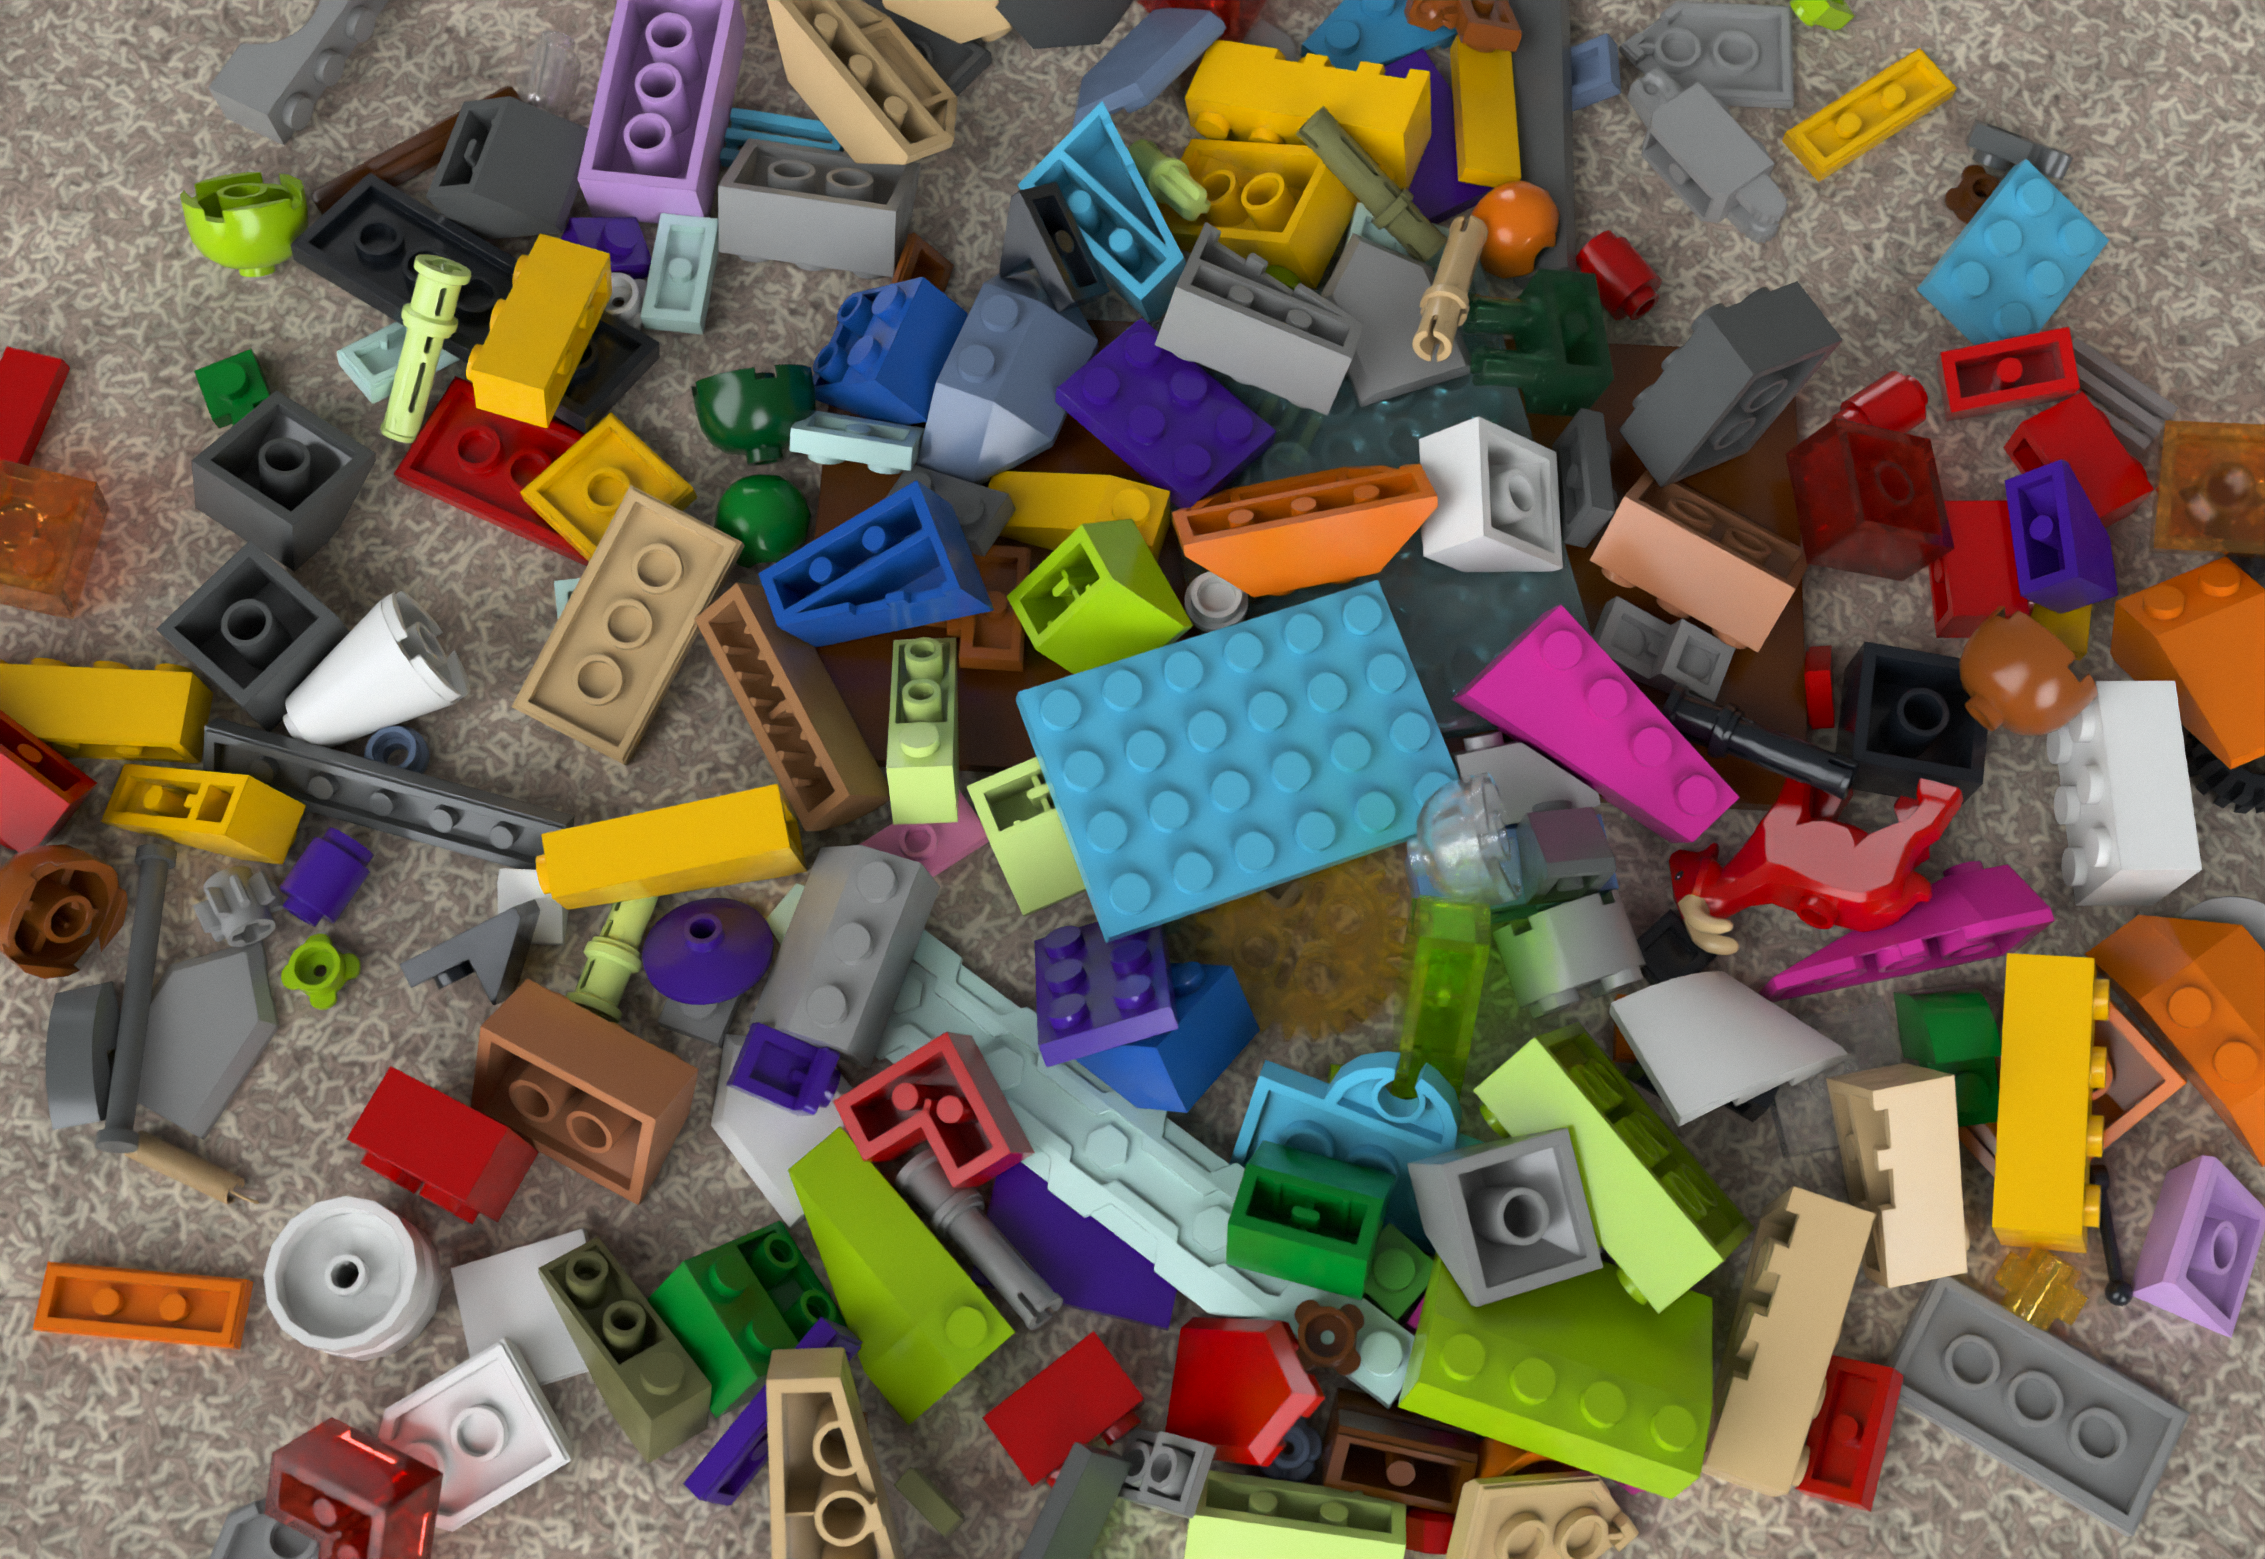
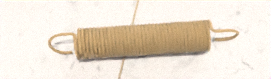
M143 1130L137 1132L140 1135L138 1150L124 1153L128 1158L134 1159L222 1203L231 1204L235 1201V1198H229L228 1192L230 1190L233 1195L241 1199L259 1204L258 1200H253L233 1191L237 1184L238 1187L241 1185V1188L244 1186V1178L232 1174V1172L209 1163Z

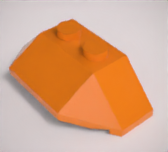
M1405 464L1400 466L1399 469L1384 465L1345 466L1223 490L1197 501L1191 508H1180L1173 511L1172 520L1185 557L1254 598L1265 595L1282 596L1290 594L1296 589L1326 583L1343 584L1351 582L1357 577L1379 573L1438 507V498L1421 464Z
M2148 915L2136 916L2084 955L2089 958H2095L2097 971L2104 979H2110L2112 989L2261 1167L2265 1166V951L2244 926L2240 924Z

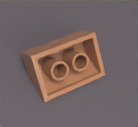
M1647 469L1622 499L1590 561L1601 566L1602 574L1610 581L1626 588L1637 586L1657 597L1658 605L1670 614L1680 618L1692 616L1712 627V633L1723 643L1737 649H1745L1747 646L1759 652L1796 590L1814 554L1678 481L1661 488Z
M527 978L480 1026L470 1108L509 1127L537 1151L629 1201L640 1205L657 1177L690 1113L699 1069L683 1061L676 1054L666 1052L628 1032L621 1025L607 1021L571 1002L564 995L553 992Z

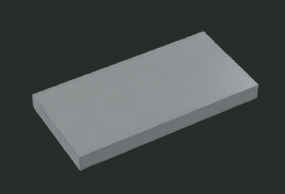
M1954 1276L1928 1280L1886 1364L1887 1367L1895 1368L1904 1375L1898 1403L2126 1537L2134 1536L2190 1415L2189 1411Z

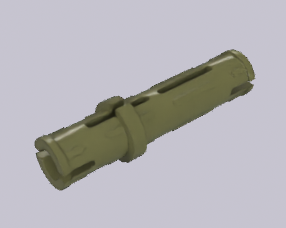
M1325 106L1317 110L1295 133L1373 215L1371 222L1378 230L1385 228L1406 249L1405 251L1413 259L1423 263L1427 262L1446 243L1448 238L1411 201L1414 195L1407 187L1400 189L1356 140L1340 126Z

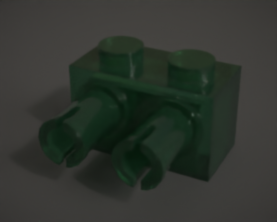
M1539 268L1516 299L1481 296L1476 293L1468 295L1470 310L1466 323L1463 325L1464 331L1466 333L1480 332L1512 335L1516 345V350L1478 346L1473 352L1470 364V374L1481 373V375H1473L1471 378L1475 386L1493 385L1521 388L1524 394L1527 413L1574 417L1581 408L1589 410L1614 380L1596 274Z

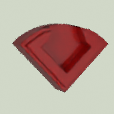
M1832 645L1809 647V651H1806L1804 670L1808 725H1812V729L1835 728Z

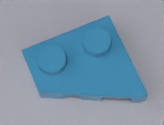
M1343 0L1302 43L1301 56L1306 57L1307 53L1328 56L1331 64L1336 68L1357 71L1361 61L1383 64L1385 67L1421 49L1426 51L1439 45L1442 50L1451 47L1458 33L1456 28L1449 29L1445 26L1432 32L1408 24L1404 14L1408 0Z

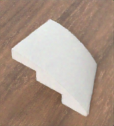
M1723 971L1690 974L1649 986L1612 1002L1609 1011L1678 1127L1730 1101H1733L1734 1105L1738 1106L1787 1081L1791 1086H1794L1845 1061L1848 1053L1842 1046Z

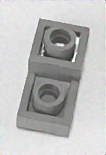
M1136 1427L1131 1431L1122 1457L1133 1464L1117 1497L1145 1507L1193 1519L1216 1447L1167 1432L1159 1431L1156 1433Z

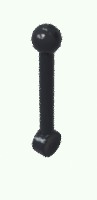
M2104 1164L2090 1165L2089 1184L2101 1185L2099 1228L2109 1276V1283L2105 1287V1296L2111 1304L2125 1306L2133 1298V1290L2131 1285L2123 1279L2107 1193L2110 1181L2109 1174Z

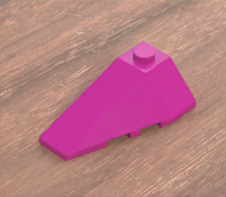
M1981 861L1966 862L1943 871L1944 877L1931 884L1933 896L1930 901L1916 903L1904 914L1902 919L1893 925L1869 932L1853 930L1772 977L1759 991V994L1771 1002H1777L2007 956V953H2015L2055 920L2051 908L2008 864L1984 869Z

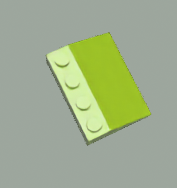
M1579 1021L1534 1037L1473 1090L1483 1102L1479 1107L1481 1115L1488 1125L1505 1139L1509 1136L1517 1137L1558 1128H1568L1598 1248L1603 1246L1619 1265L1620 1269L1616 1271V1274L1625 1290L1640 1304L1645 1305L1649 1302L1658 1313L1721 1264L1755 1229Z
M1436 1251L1398 1407L1672 1500L1701 1476L1713 1408L1712 1297L1687 1290L1658 1313L1649 1302L1642 1305L1625 1290L1616 1274V1271L1620 1269L1619 1266L1602 1261L1603 1268L1476 1307L1471 1306Z

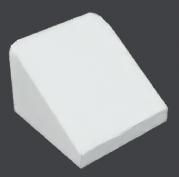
M499 869L497 881L498 914L535 899L541 911L531 944L564 945L569 910L552 899L551 893L544 894L542 892L537 871L531 869Z

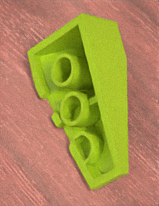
M839 1126L790 1167L788 1172L847 1328L862 1341L861 1348L857 1354L863 1370L909 1426L1011 1337L1015 1331L871 1161H863L853 1140Z

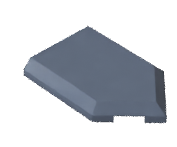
M1156 7L1083 76L1078 91L1072 130L1101 101H1103L1110 115L1119 112L1123 108L1130 114L1149 105L1224 33L1226 26L1223 21L1208 10Z

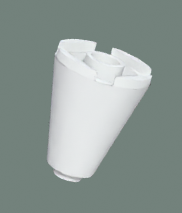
M394 591L388 596L383 597L286 698L285 706L288 713L283 716V721L294 739L332 748L372 734L382 728L394 726L458 703L460 699L470 693L469 679L455 650H453L448 658L446 657L443 648L435 638L442 634L443 631L434 619L407 593L400 591L395 594Z

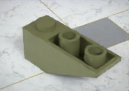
M599 1237L538 1268V1274L610 1413L648 1464L707 1429L712 1389L711 1383Z

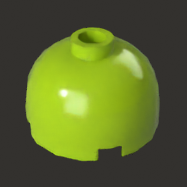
M244 172L221 175L195 183L196 196L191 198L185 191L180 194L184 218L192 242L203 256L223 267L238 269L241 276L261 277L275 272L276 264L289 259L293 255L290 244L308 229V207L302 181L291 175L279 173L281 185L263 183L261 172Z

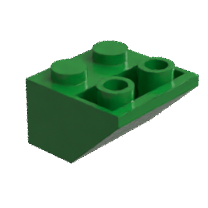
M1263 1140L1246 1164L1227 1223L1226 1264L1362 1301L1396 1175Z
M781 1220L683 1261L647 1299L711 1383L709 1408L716 1419L751 1402L766 1384L772 1350L795 1349L820 1317L847 1327L844 1317Z

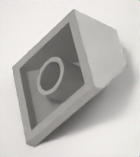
M1558 1128L1470 1145L1407 1163L1424 1233L1471 1306H1482L1603 1268L1568 1128Z

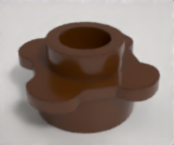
M1969 165L1964 168L1960 184L1957 188L1949 189L1944 197L1947 208L1953 211L1966 224L1970 222L2000 184L1997 178L1987 174L1986 170L1980 165ZM1976 193L1983 194L1985 199L1978 197Z
M1306 1300L1299 1304L1294 1313L1295 1320L1299 1324L1298 1343L1300 1347L1296 1350V1353L1305 1371H1311L1316 1366L1334 1368L1342 1376L1353 1374L1361 1364V1356L1356 1351L1357 1332L1363 1328L1365 1323L1361 1310L1353 1304H1345L1340 1309L1320 1306L1315 1300ZM1331 1331L1334 1334L1335 1338L1331 1344H1324L1321 1341L1323 1332Z

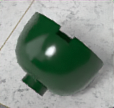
M799 364L774 365L776 375L770 372L755 373V367L719 373L695 382L696 387L691 386L695 413L701 431L713 446L724 453L746 455L748 466L767 465L783 461L782 449L790 447L791 427L795 422L807 419L816 411L815 387L811 367Z

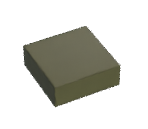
M910 1467L894 1484L898 1491L943 1537L948 1539L965 1521L963 1519L965 1515L919 1468Z

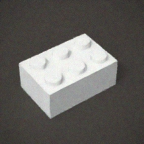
M2095 681L2099 695L2075 719L2058 731L2048 733L2047 735L2048 759L2052 764H2058L2061 785L2055 793L2054 813L2057 822L2060 825H2066L2068 848L2064 850L2062 856L2063 880L2067 886H2073L2076 906L2154 905L2202 870L2175 681Z

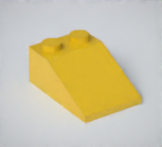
M1191 139L1180 160L1189 169V176L1207 190L1206 199L1211 202L1208 213H1200L1196 221H1188L1167 203L1157 202L1156 204L1179 249L1191 253L1205 222L1221 231L1218 242L1239 256L1247 259L1248 255L1254 252L1269 262L1267 266L1276 265L1292 271L1303 285L1316 289L1352 218L1355 206L1360 200L1344 186L1307 145Z

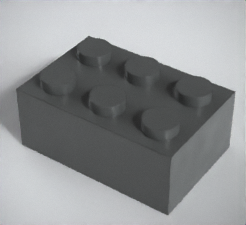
M1798 281L1772 291L1768 287H1762L1749 294L1740 303L1729 307L1719 303L1705 310L1692 323L1691 329L1694 333L1685 345L1673 351L1662 362L1661 368L1664 372L1658 380L1644 389L1633 400L1632 405L1635 410L1619 431L1661 488L1747 453L1842 342L1843 339Z

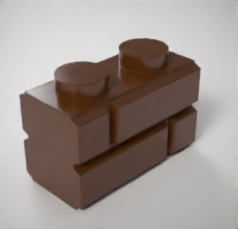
M1338 1387L1322 1445V1462L1324 1464L1323 1486L1352 1493L1355 1490H1360L1366 1496L1456 1515L1463 1484L1473 1480L1477 1468L1479 1453L1477 1438H1475L1476 1433L1398 1407L1399 1400H1395L1388 1409L1368 1393Z

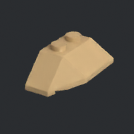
M767 0L788 82L855 163L906 165L951 148L955 137L954 127L958 97L888 15L862 0Z

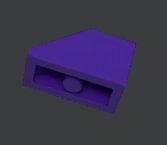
M2061 459L2004 480L2020 596L2059 614L2118 596L2110 536L2069 463Z

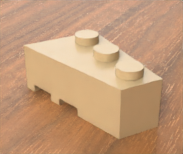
M1900 1063L1826 1078L1850 1205L1876 1213L1861 1260L1866 1278L1886 1288H1893L1967 1273L1966 1251L1970 1247V1236L1964 1219L1955 1075Z

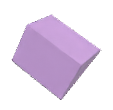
M2201 1155L2167 1171L2135 1269L2131 1288L2133 1296L2232 1338L2265 1231V1208L2216 1157Z

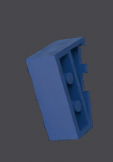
M918 480L758 573L777 627L814 647L994 611L952 504Z

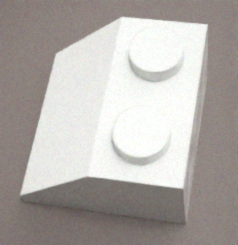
M1479 416L1419 439L1420 464L1438 498V507L1421 527L1423 557L1462 572H1553L1563 568L1557 454L1555 451Z

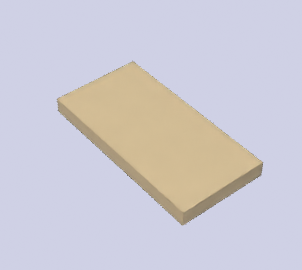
M630 485L517 695L512 708L627 766L700 631L694 619L716 601L745 546L743 542Z

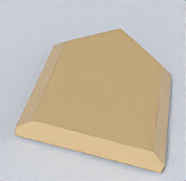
M1586 1470L1479 1478L1463 1484L1445 1559H1597L1612 1546L1620 1552L1639 1534V1531L1617 1505L1599 1475Z

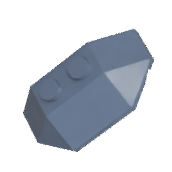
M1025 272L1001 278L998 274L985 281L936 381L917 466L982 485L990 481L989 477L1012 469L1053 447L1068 415L1055 402L1056 389L1091 360L1098 349V339L1080 309L1075 307L1057 313L1051 298L1043 289L1041 278Z

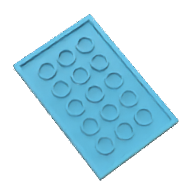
M1378 580L1017 693V706L1106 943L1468 821L1469 816L1474 815L1472 807L1466 804L1461 780Z

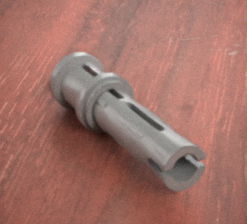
M932 1147L920 1152L902 1168L895 1179L894 1189L902 1197H911L931 1219L929 1226L935 1236L944 1240L953 1239L1024 1320L1028 1329H1037L1050 1320L1053 1315L1046 1308L1050 1306L1054 1311H1058L1063 1303V1298L1052 1290L983 1212L985 1206L982 1194L974 1187L953 1188Z

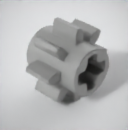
M234 866L212 875L203 886L208 900L193 905L204 932H211L215 942L226 938L230 946L243 947L263 940L274 931L276 923L271 913L283 909L284 901L274 880L269 881L264 871H259L253 875L249 867Z

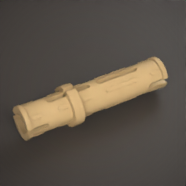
M1464 215L1453 220L1433 285L1427 288L1422 295L1420 301L1422 318L1418 330L1413 337L1412 346L1414 352L1426 361L1432 360L1436 344H1440L1436 355L1437 362L1449 357L1453 349L1457 328L1463 325L1468 317L1470 306H1468V293L1483 245L1488 237L1486 224L1475 216L1470 215L1465 232H1462L1465 223Z

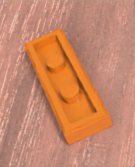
M48 1261L32 1330L46 1333L240 1350L253 1281L240 1278Z

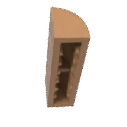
M736 582L694 620L804 830L820 831L838 827L861 818L884 805L890 800L888 783L815 647L777 627L763 586Z

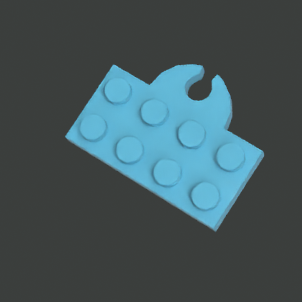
M1390 1051L1358 1056L1341 1066L1330 1084L1265 1060L1229 1164L1238 1163L1245 1168L1263 1140L1394 1174L1396 1175L1395 1184L1382 1230L1391 1223L1420 1250L1435 1255L1436 1250L1424 1233L1407 1163L1462 1147L1485 1143L1459 1133L1462 1109L1455 1089L1437 1069L1426 1062L1419 1073L1415 1085L1418 1097L1405 1100L1393 1096L1386 1089L1385 1085L1395 1079L1401 1053Z

